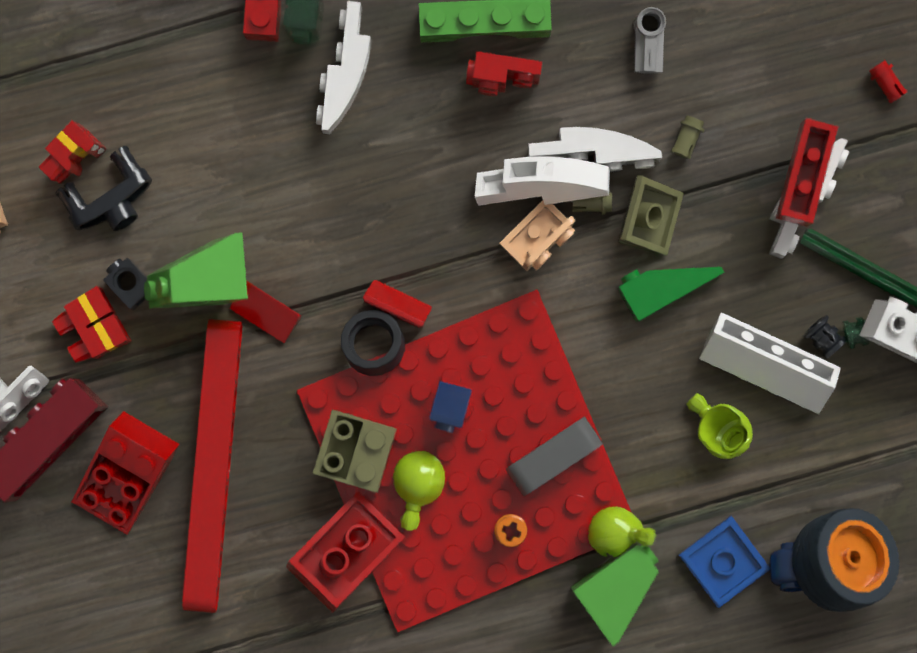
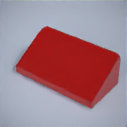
M246 280L248 299L233 302L229 309L285 344L302 316Z
M377 280L371 283L363 296L365 303L419 329L424 327L432 310L430 305Z

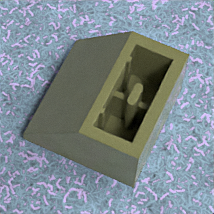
M332 409L313 474L377 493L397 429Z

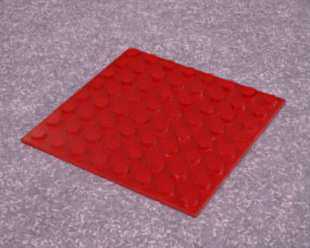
M538 289L405 344V352L401 362L392 371L383 375L368 376L358 373L351 367L297 390L320 448L332 409L397 429L377 493L334 480L344 505L358 491L405 536L398 546L372 572L397 632L594 550L588 539V528L593 516L607 507H621L631 512L603 444L524 497L505 470L584 416L600 438ZM386 352V353H384V354H382V355H379V356H377V357H374V358H372V359H370V360H367V361L377 360V359H379V358H382V357H384L388 352ZM440 381L472 389L462 428L455 427L454 433L434 428L436 421L429 420ZM415 451H426L436 456L442 464L445 472V484L442 493L433 503L421 506V511L419 512L420 522L417 529L406 530L401 527V518L406 511V502L396 492L393 479L394 469L403 456ZM508 514L517 515L522 518L527 527L526 538L521 544L514 547H507L499 543L494 532L497 521ZM511 522L510 526H503L502 531L506 533L505 539L511 540L513 536L518 537L520 535V531L516 529L517 523Z

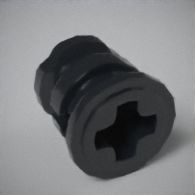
M828 315L818 319L803 335L805 339L811 338L814 341L812 345L816 349L820 348L823 351L822 356L825 359L838 351L847 341L845 336H840L837 333L839 329L835 325H829Z

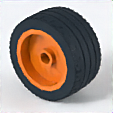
M848 508L821 515L806 524L799 532V535H797L792 551L793 571L801 590L817 606L833 612L854 611L875 604L890 593L889 591L893 589L892 587L895 585L899 573V553L897 552L896 542L887 526L868 511Z

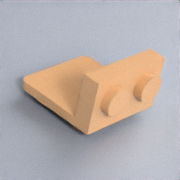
M542 200L499 244L526 271L531 267L537 271L552 255L548 250L555 243L561 247L574 234L575 230L572 226L576 220L572 216L567 219L553 204L545 205Z

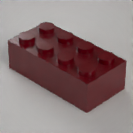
M64 378L61 379L50 390L49 393L52 397L43 405L40 402L36 404L26 415L29 420L21 428L14 427L3 438L6 444L0 449V498L4 502L17 501L108 408L82 380L69 378L66 381Z

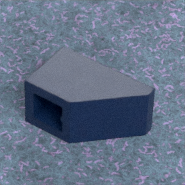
M439 382L429 420L436 421L434 428L454 433L455 427L462 428L472 389Z

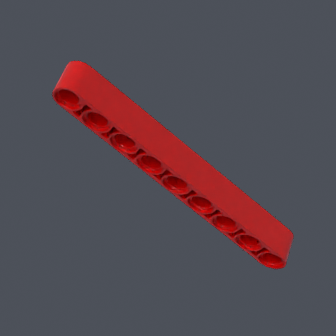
M209 319L207 324L184 577L183 611L216 613L218 608L241 354L242 321Z

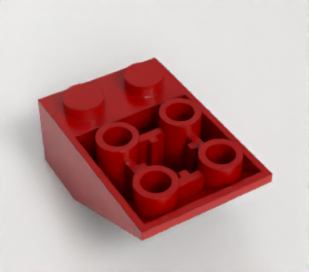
M123 411L108 427L71 502L128 535L163 477L180 444Z

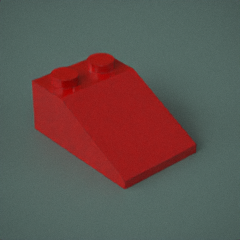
M357 491L288 561L286 568L333 613L398 546L405 536Z

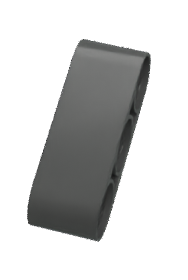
M584 416L505 470L524 497L600 447L603 443Z

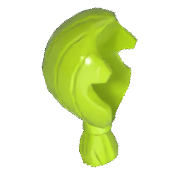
M696 393L686 403L689 410L699 414L702 418L698 428V438L708 449L709 453L720 459H732L741 456L747 451L752 442L753 430L749 419L743 412L728 404H718L711 407L699 393Z
M415 451L403 456L394 469L393 479L396 492L406 502V511L401 518V527L406 530L417 529L420 522L419 512L421 511V506L433 503L442 493L445 484V472L442 464L436 456L426 451Z
M621 507L602 509L593 516L588 528L590 545L600 555L605 557L608 556L606 553L613 557H618L636 542L643 546H650L654 543L656 537L654 530L643 528L641 521L634 514Z

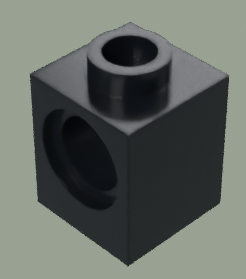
M119 258L107 268L108 276L103 279L104 282L129 309L135 310L146 300L144 285L147 281V276L129 258H126L124 261ZM127 273H133L136 277L135 287L129 291L123 290L121 287L122 277Z

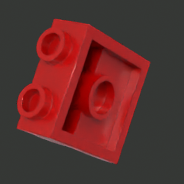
M477 52L476 60H469L466 84L473 85L472 88H478L479 94L497 96L498 92L505 93L506 80L513 81L512 85L516 87L532 88V84L539 85L542 61Z

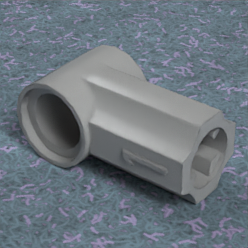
M645 8L635 18L634 72L663 73L666 17L658 8ZM651 15L658 21L656 31L650 32L643 28L641 21L644 16Z

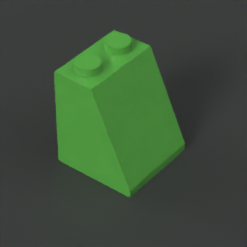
M234 233L212 240L147 275L144 295L146 300L149 301V309L225 305L248 299L243 234Z
M634 543L622 555L610 558L571 586L573 592L612 646L619 642L659 572L654 566L658 559L648 546H640L638 543Z

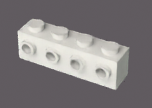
M889 297L888 301L875 299L859 336L917 363V311L915 314L907 310V303L893 297Z
M722 312L709 333L699 358L714 367L727 371L742 380L753 383L817 414H820L834 391L841 367Z

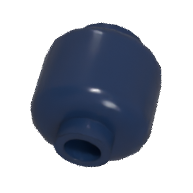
M794 542L780 544L781 549L774 551L770 555L771 581L774 585L779 586L782 592L803 591L797 583L798 581L795 578L792 566Z

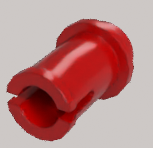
M884 60L869 70L872 75L870 79L871 81L875 79L888 98L889 103H892L908 91L903 87L891 69L893 64H888Z

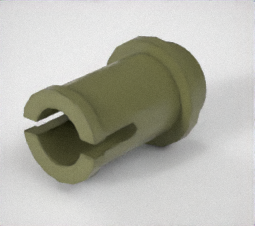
M686 115L685 120L680 121L682 127L671 152L683 158L691 159L700 133H704L705 129H703V121Z
M609 192L608 196L574 200L573 212H602V215H605V212H612V192Z

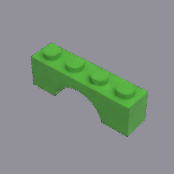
M480 0L419 3L421 42L454 41L464 37L480 35H506L516 38L550 37L552 31L550 0Z

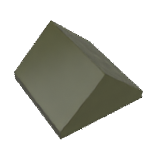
M637 176L633 184L618 243L667 256L684 193L644 176Z

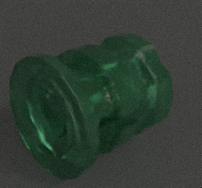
M863 317L855 318V322L852 323L848 320L842 322L849 349H854L857 344L862 346L869 345L870 340L859 336L866 322V319H863Z

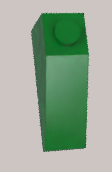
M722 267L648 270L640 274L637 269L621 278L623 285L619 286L617 290L637 323L724 273Z

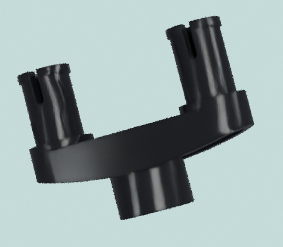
M122 146L118 149L124 161L116 151L110 155V159L124 177L123 182L88 205L85 203L73 182L63 185L70 197L61 187L55 192L70 214L69 220L75 230L88 229L107 221L112 230L116 232L128 227L138 218V214L131 204L149 188L152 179L145 168H140L129 151L128 146Z

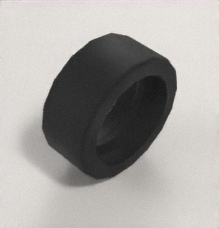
M368 310L354 315L345 324L341 334V349L349 365L358 373L378 376L392 371L401 362L405 352V338L397 321L388 313ZM369 326H381L392 337L390 351L384 357L377 360L367 361L356 354L354 349L355 337L361 330Z

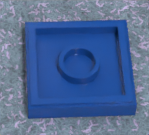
M732 516L726 518L678 554L717 608L721 607L770 570L766 561Z

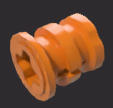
M508 514L497 521L494 532L499 543L507 547H514L521 544L526 538L527 527L522 518L517 515ZM511 522L517 523L516 529L520 531V535L518 537L513 536L511 540L505 539L506 533L502 531L503 526H510Z

